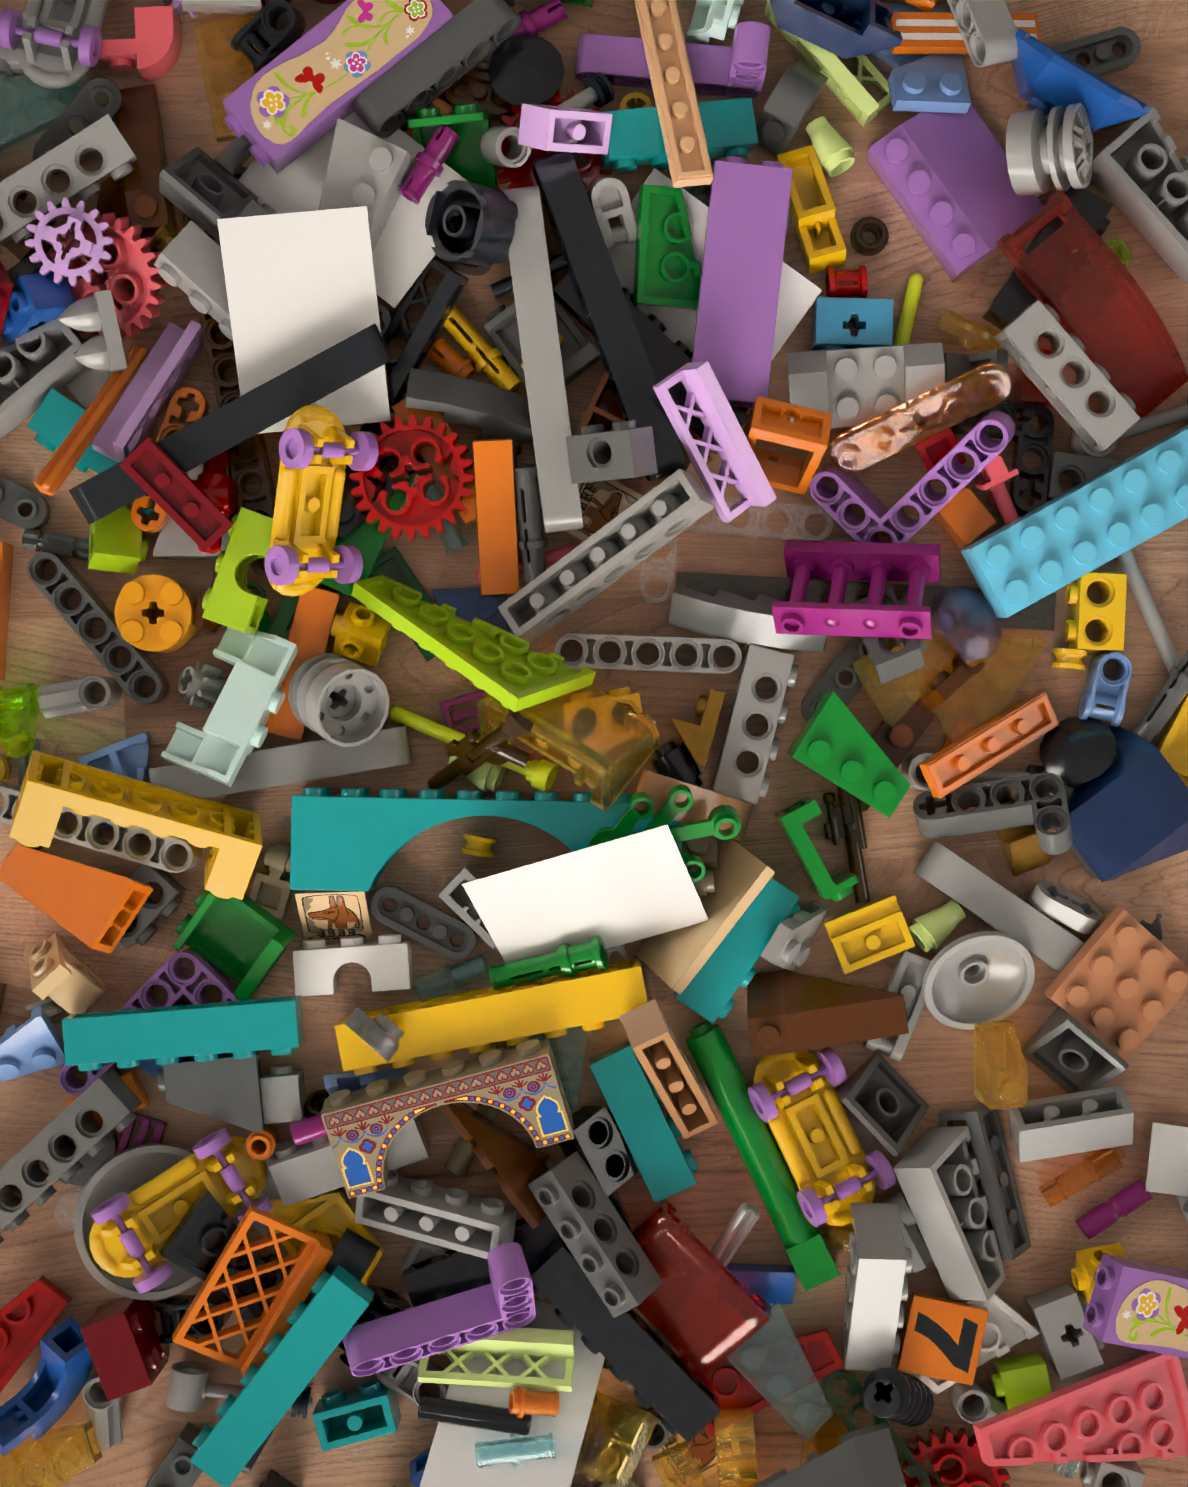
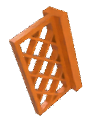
M249 1206L173 1333L172 1341L240 1369L242 1377L253 1363L260 1367L268 1357L263 1350L277 1332L284 1336L290 1326V1323L286 1320L301 1301L304 1303L311 1291L310 1289L333 1255L334 1251L328 1234L316 1229L311 1233L253 1206ZM254 1220L269 1226L271 1236L248 1242L246 1233ZM274 1229L280 1231V1233L275 1234ZM291 1238L304 1242L299 1252L282 1258L278 1245L279 1242ZM243 1240L244 1245L239 1246L241 1241ZM274 1244L278 1259L256 1266L252 1252ZM247 1254L251 1268L229 1276L226 1267L232 1258ZM290 1265V1267L288 1268V1270H287V1272H286L285 1266ZM281 1268L283 1278L279 1285L263 1290L259 1275ZM222 1273H224L225 1277L219 1279ZM254 1277L258 1292L236 1299L232 1284ZM228 1286L232 1301L210 1308L207 1301L210 1293ZM262 1301L264 1310L260 1317L243 1322L239 1308ZM235 1310L239 1324L217 1331L213 1317ZM208 1319L212 1330L211 1334L199 1338L186 1334L192 1324ZM242 1333L245 1342L237 1355L222 1349L220 1340Z

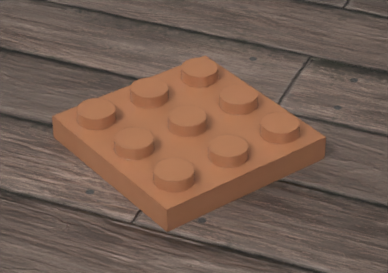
M1117 905L1045 990L1044 994L1127 1062L1188 989V966L1126 910Z

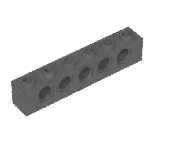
M111 1069L91 1084L0 1169V1234L7 1227L14 1231L31 1216L27 1209L34 1202L40 1207L57 1192L53 1185L62 1178L67 1182L84 1167L79 1162L84 1156L89 1153L93 1158L110 1143L106 1137L114 1129L121 1133L137 1119L133 1111L142 1102L114 1069ZM92 1110L101 1115L103 1125L93 1120ZM65 1135L74 1140L76 1149H72L67 1145ZM39 1160L46 1163L49 1174L41 1170ZM12 1185L17 1186L21 1190L22 1198L14 1193ZM0 1235V1243H2L4 1238Z

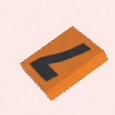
M912 1292L896 1363L897 1369L973 1386L989 1313L988 1309L983 1306Z

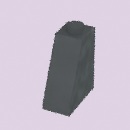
M260 1050L256 1051V1056L242 1059L233 1058V1053L218 1054V1059L205 1062H195L194 1056L179 1057L178 1063L163 1065V1069H158V1088L160 1092H165L166 1103L254 1132L263 1131L266 1126L263 1120L260 1077L262 1076Z

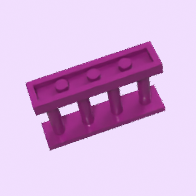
M786 540L784 558L787 578H794L789 602L773 601L772 603L776 634L932 639L931 606H922L925 582L940 583L942 573L940 544ZM809 579H832L828 603L805 602ZM848 580L870 581L867 604L844 603ZM886 581L909 582L906 605H882Z

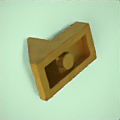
M709 689L707 696L700 694L694 714L695 717L701 718L699 725L669 718L697 765L705 767L725 697L724 692Z
M1009 801L1004 803L1003 805H1011L1015 802ZM1035 824L996 830L1013 876L1021 875L1050 863L1049 854L1044 852L1038 844Z

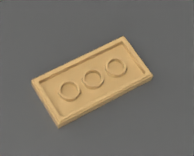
M733 839L724 840L718 848L719 869H714L715 892L708 893L707 897H699L709 920L651 936L636 954L658 977L680 995L775 873Z

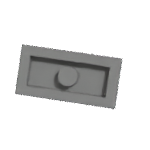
M111 289L97 291L92 296L80 299L69 305L61 313L58 320L68 327L85 332L100 331L101 335L90 338L78 349L75 354V359L78 362L95 370H108L109 373L127 369Z

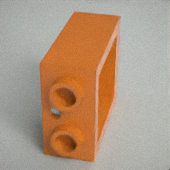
M756 396L743 432L771 487L805 495L828 447L832 413ZM787 417L793 418L794 422H789ZM757 439L807 450L808 454L805 459L756 448L754 445Z

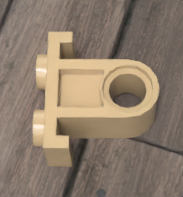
M55 932L49 939H42L36 943L29 953L31 989L42 1000L48 996L69 1014L85 1013L107 992V987L98 974L65 947L67 941Z

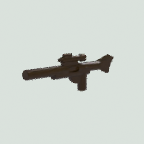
M509 709L505 722L478 743L476 741L479 740L480 733L476 729L469 730L460 741L453 739L445 745L446 754L449 757L455 755L458 758L428 780L429 789H442L459 775L468 776L486 762L502 765L510 761L524 768L530 754L508 744L507 740L511 737L530 735L534 723L523 717L518 711L513 712Z
M837 785L840 806L834 807L836 800L833 792L822 795L823 803L826 804L829 823L824 824L826 839L831 838L833 845H839V837L845 836L850 872L856 874L859 880L857 884L853 885L855 903L869 902L870 897L862 849L868 847L862 812L867 811L870 805Z

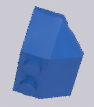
M1019 28L1015 36L1018 55L1017 59L1011 62L1019 96L1028 101L1027 107L1030 110L1040 109L1047 116L1055 106H1062L1066 111V107L1070 104L1081 103L1088 114L1092 133L1137 121L1151 110V106L1134 98L1031 36L1023 29Z

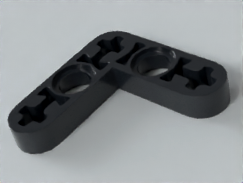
M964 395L952 398L945 406L944 420L949 419L956 434L966 435L975 426L978 419L977 417H966L963 423L957 422V416L951 413L955 412L959 406L963 407L964 414L973 416L979 411L978 408H981L983 411L979 421L993 410L1005 412L1012 418L1014 424L1017 420L1016 413L1020 414L1018 421L1029 422L1033 416L1038 417V423L1044 424L1038 432L1033 431L1032 425L1021 423L1011 441H1015L1012 468L1018 469L1019 474L1011 478L1009 494L1017 514L1021 516L1045 504L1048 496L1055 424L1051 411L1044 406ZM986 425L985 432L988 438L1003 439L1001 429ZM1027 451L1037 453L1041 458V467L1037 470L1027 469L1022 463L1023 453ZM1039 478L1040 481L1035 480L1031 484L1030 492L1032 497H1037V500L1030 506H1027L1025 499L1019 498V495L1026 491L1028 480Z

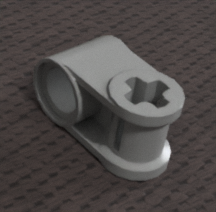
M420 1359L403 1364L399 1370H396L397 1367L375 1373L376 1377L386 1387L399 1392L418 1406L422 1396L445 1399L449 1384H438L441 1389L439 1393H428L423 1388L422 1383L418 1382L417 1378ZM429 1359L428 1371L445 1370Z

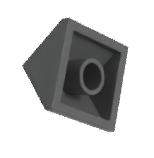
M199 147L194 148L165 167L159 175V192L218 242H220L217 219L237 218L252 199L255 202L258 199L254 193Z
M1058 1007L1021 1051L1025 1057L1068 1093L1098 1089L1127 1070L1129 1065L1075 1018Z
M879 1052L873 1054L835 1090L847 1108L894 1157L901 1152L929 1108V1105Z

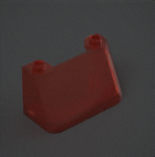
M667 1199L657 1202L630 1231L664 1282L636 1307L682 1354L680 1361L692 1374L696 1375L700 1372L706 1376L771 1319V1305L759 1293L756 1295L752 1294L749 1297V1287L745 1283L742 1284L689 1230L690 1226L685 1221L680 1226L678 1225L681 1220L675 1214L677 1209Z

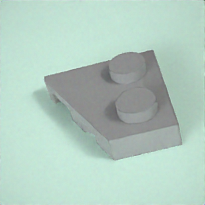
M815 901L809 913L802 909L795 913L792 918H787L780 922L762 952L761 957L774 965L793 971L796 966L800 967L809 956L811 948L808 945L830 909Z

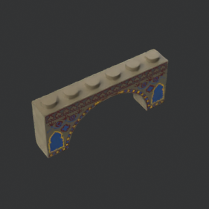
M529 1039L519 1043L516 1048L501 1052L500 1049H492L482 1053L476 1059L465 1062L462 1059H455L444 1063L439 1069L427 1072L424 1069H418L407 1073L398 1080L388 1082L386 1079L371 1082L364 1089L353 1092L344 1089L332 1093L324 1100L321 1118L348 1199L386 1189L389 1174L386 1153L392 1140L413 1118L438 1106L451 1103H478L500 1109L524 1126L533 1139L536 1149L574 1139V1122L549 1039L543 1041Z

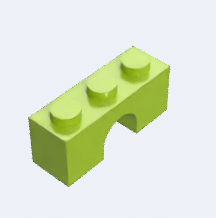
M241 507L239 514H235L231 519L235 524L228 530L230 540L226 551H222L217 558L215 572L218 574L213 588H208L204 595L202 608L205 610L202 618L256 636L269 599L254 594L248 588L246 572L254 561L266 557L270 547L273 518Z

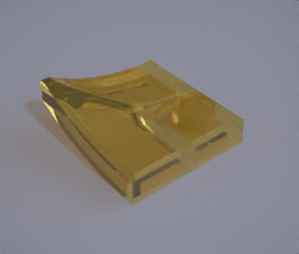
M596 1390L575 1471L612 1487H627L659 1419L650 1412Z

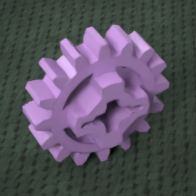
M63 198L62 208H56L51 201L47 202L49 213L44 215L36 210L34 214L40 222L38 225L27 224L26 227L32 234H35L34 239L25 241L26 247L36 249V253L29 257L32 263L42 261L43 265L39 273L45 276L51 271L54 272V283L58 285L63 277H68L72 287H76L77 277L80 276L88 284L91 283L92 280L89 272L95 270L97 273L103 274L105 271L99 262L101 259L107 261L112 259V256L104 251V246L113 245V239L103 237L102 234L110 228L108 223L101 222L97 224L96 220L100 214L99 211L94 209L87 214L85 212V202L82 200L78 202L76 208H71L68 198ZM69 216L67 223L57 228L48 226L57 218ZM84 222L88 223L93 229L96 236V244L85 239L82 233ZM74 229L75 239L80 243L79 248L71 247L69 253H66L65 256L64 246L59 240L61 237L68 238ZM43 241L53 245L56 251L54 264L47 258L44 252ZM83 256L91 258L86 265L76 269H69L73 261Z

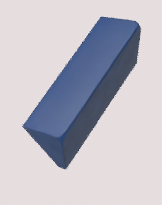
M728 1263L717 1280V1302L792 1304L795 1283L793 1265Z

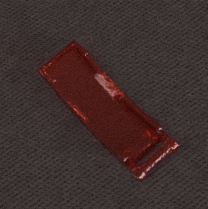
M1057 190L1048 198V204L1012 234L1006 233L997 241L1000 250L1016 267L1015 273L1042 304L1050 305L1057 312L1060 318L1058 323L1068 334L1072 333L1082 341L1085 346L1084 353L1093 363H1098L1106 369L1111 377L1109 382L1118 393L1123 392L1130 397L1136 406L1134 411L1140 418L1146 417L1188 382V374L1182 358L1150 300L1111 248L1073 207L1072 202L1064 192ZM1058 215L1065 224L1027 255L1021 246Z

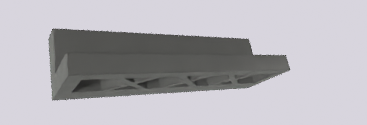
M996 1100L982 1101L970 1109L942 1111L938 1114L941 1127L954 1126L953 1120H966L971 1140L966 1141L969 1157L976 1158L980 1172L975 1177L979 1195L986 1196L989 1208L986 1219L987 1229L994 1230L1001 1260H1014L1031 1247Z

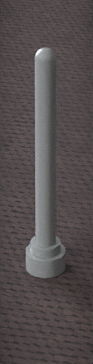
M1130 549L1118 556L1117 559L1124 574H1127L1129 586L1169 673L1172 666H1178L1180 659Z

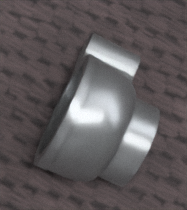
M358 1007L344 1022L388 1062L399 1048L398 1040L405 1034L382 1013L375 1020H372Z

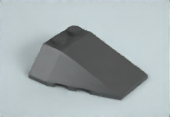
M885 1422L849 1432L839 1438L841 1444L822 1455L817 1450L807 1456L809 1462L790 1473L784 1468L752 1487H906L890 1429Z

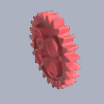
M111 212L102 216L99 214L96 223H108L110 228L102 234L103 237L113 239V244L117 248L118 258L116 259L112 255L111 245L104 246V251L108 252L112 259L111 261L101 259L99 262L105 271L103 274L97 273L95 270L89 272L92 280L89 284L82 276L77 277L76 287L70 285L68 277L65 278L76 301L92 296L97 291L111 289L121 339H124L127 335L131 337L140 334V329H145L152 325L149 318L160 316L161 313L154 304L166 302L167 299L158 293V290L168 287L169 284L159 279L158 268L154 265L155 260L162 252H151L149 249L154 238L152 236L140 238L143 226L136 225L129 228V217H121L116 220L115 213ZM84 222L82 233L85 239L96 244V236L93 229L88 223ZM74 229L68 238L61 237L59 240L64 246L65 256L66 253H69L71 247L79 248L80 243L75 239ZM55 250L50 251L48 254L54 260L56 256ZM83 256L73 261L69 269L80 268L81 259L87 264L91 258ZM129 280H130V281L133 283V285H134V288H135V294H134V295H132L131 292H130L129 289H128V281H129ZM86 332L87 336L98 334V332Z

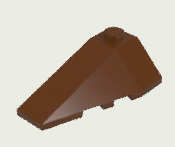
M151 84L120 89L121 105L112 117V121L137 160L131 163L134 170L117 181L109 177L101 182V191L98 195L96 209L100 212L101 216L106 213H115L116 220L121 217H129V228L136 225L143 226L140 238L152 236L154 239L177 236L178 230L174 204L159 192V175L168 164L156 86Z
M789 970L755 973L747 985V1017L753 1057L793 1053L909 1034L904 994L861 985L845 984L833 981L832 979L802 975Z
M451 1103L439 1106L467 1143L471 1142L473 1151L486 1170L490 1172L493 1170L496 1174L494 1177L503 1188L502 1191L532 1229L536 1228L546 1213L527 1185L555 1164L548 1154L541 1158L532 1146L465 1103Z

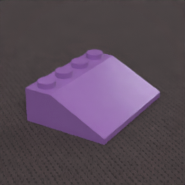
M970 105L967 114L921 112L869 147L866 160L952 282L1048 214L1035 195L1019 196L1015 193L1008 174L1006 153L972 105Z

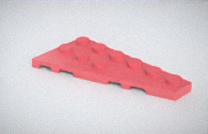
M1150 1352L975 1423L973 1428L982 1462L988 1466L1032 1465L1033 1462L1063 1464L1068 1463V1461L1084 1460L1085 1462L1137 1461L1141 1458L1152 1457L1175 1459L1177 1456H1188V1390L1179 1357Z

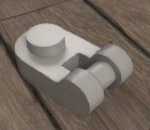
M601 177L595 180L589 187L587 195L607 249H613L614 244L625 241L627 244L636 241L637 224L625 185L620 180L612 177ZM619 216L620 226L610 229L608 219Z

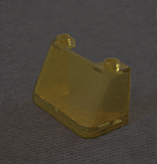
M590 685L518 711L523 717L534 723L530 735L511 737L507 740L511 744L517 738L574 773V783L581 787L585 782L593 791L594 795L590 798V803L607 812L658 748L660 736L657 730V723L652 717L645 713H637ZM487 692L478 702L480 735L484 737L505 722L509 709L501 705L500 701Z

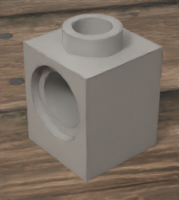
M292 1064L270 1066V1072H265L260 1077L264 1124L303 1120L306 1104L303 1068L293 1069Z
M1083 1461L1080 1470V1480L1083 1487H1142L1146 1475L1136 1461ZM1108 1473H1117L1114 1481L1108 1484L1102 1483L1103 1478Z

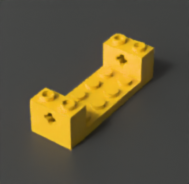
M35 750L32 751L15 803L9 835L10 838L16 839L20 844L28 847L43 846L49 848L62 808L65 806L82 816H92L94 814L109 818L111 822L119 826L130 827L135 825L148 829L152 834L159 837L175 836L186 839L193 846L207 848L204 854L205 890L210 891L219 898L229 899L234 897L241 900L244 897L262 848L259 813Z

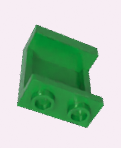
M478 103L454 105L455 112L441 114L439 107L416 109L417 116L408 119L407 123L408 128H412L413 138L417 143L425 148L436 132L438 125L449 127L457 133L460 140L455 144L444 163L469 182L499 188L496 165L488 163L480 150L481 138L485 131L491 127L489 109L478 110Z
M805 797L774 814L816 893L824 900L832 898L836 902L854 892L852 886L857 884L859 880L856 874L848 870L830 877L802 825L822 814V811L815 799Z
M204 889L194 903L199 907L194 916L188 914L176 928L175 932L180 936L172 947L177 951L181 950L185 945L192 948L239 984L233 992L240 1000H248L260 987L297 933L245 894L242 900L234 897L223 899Z

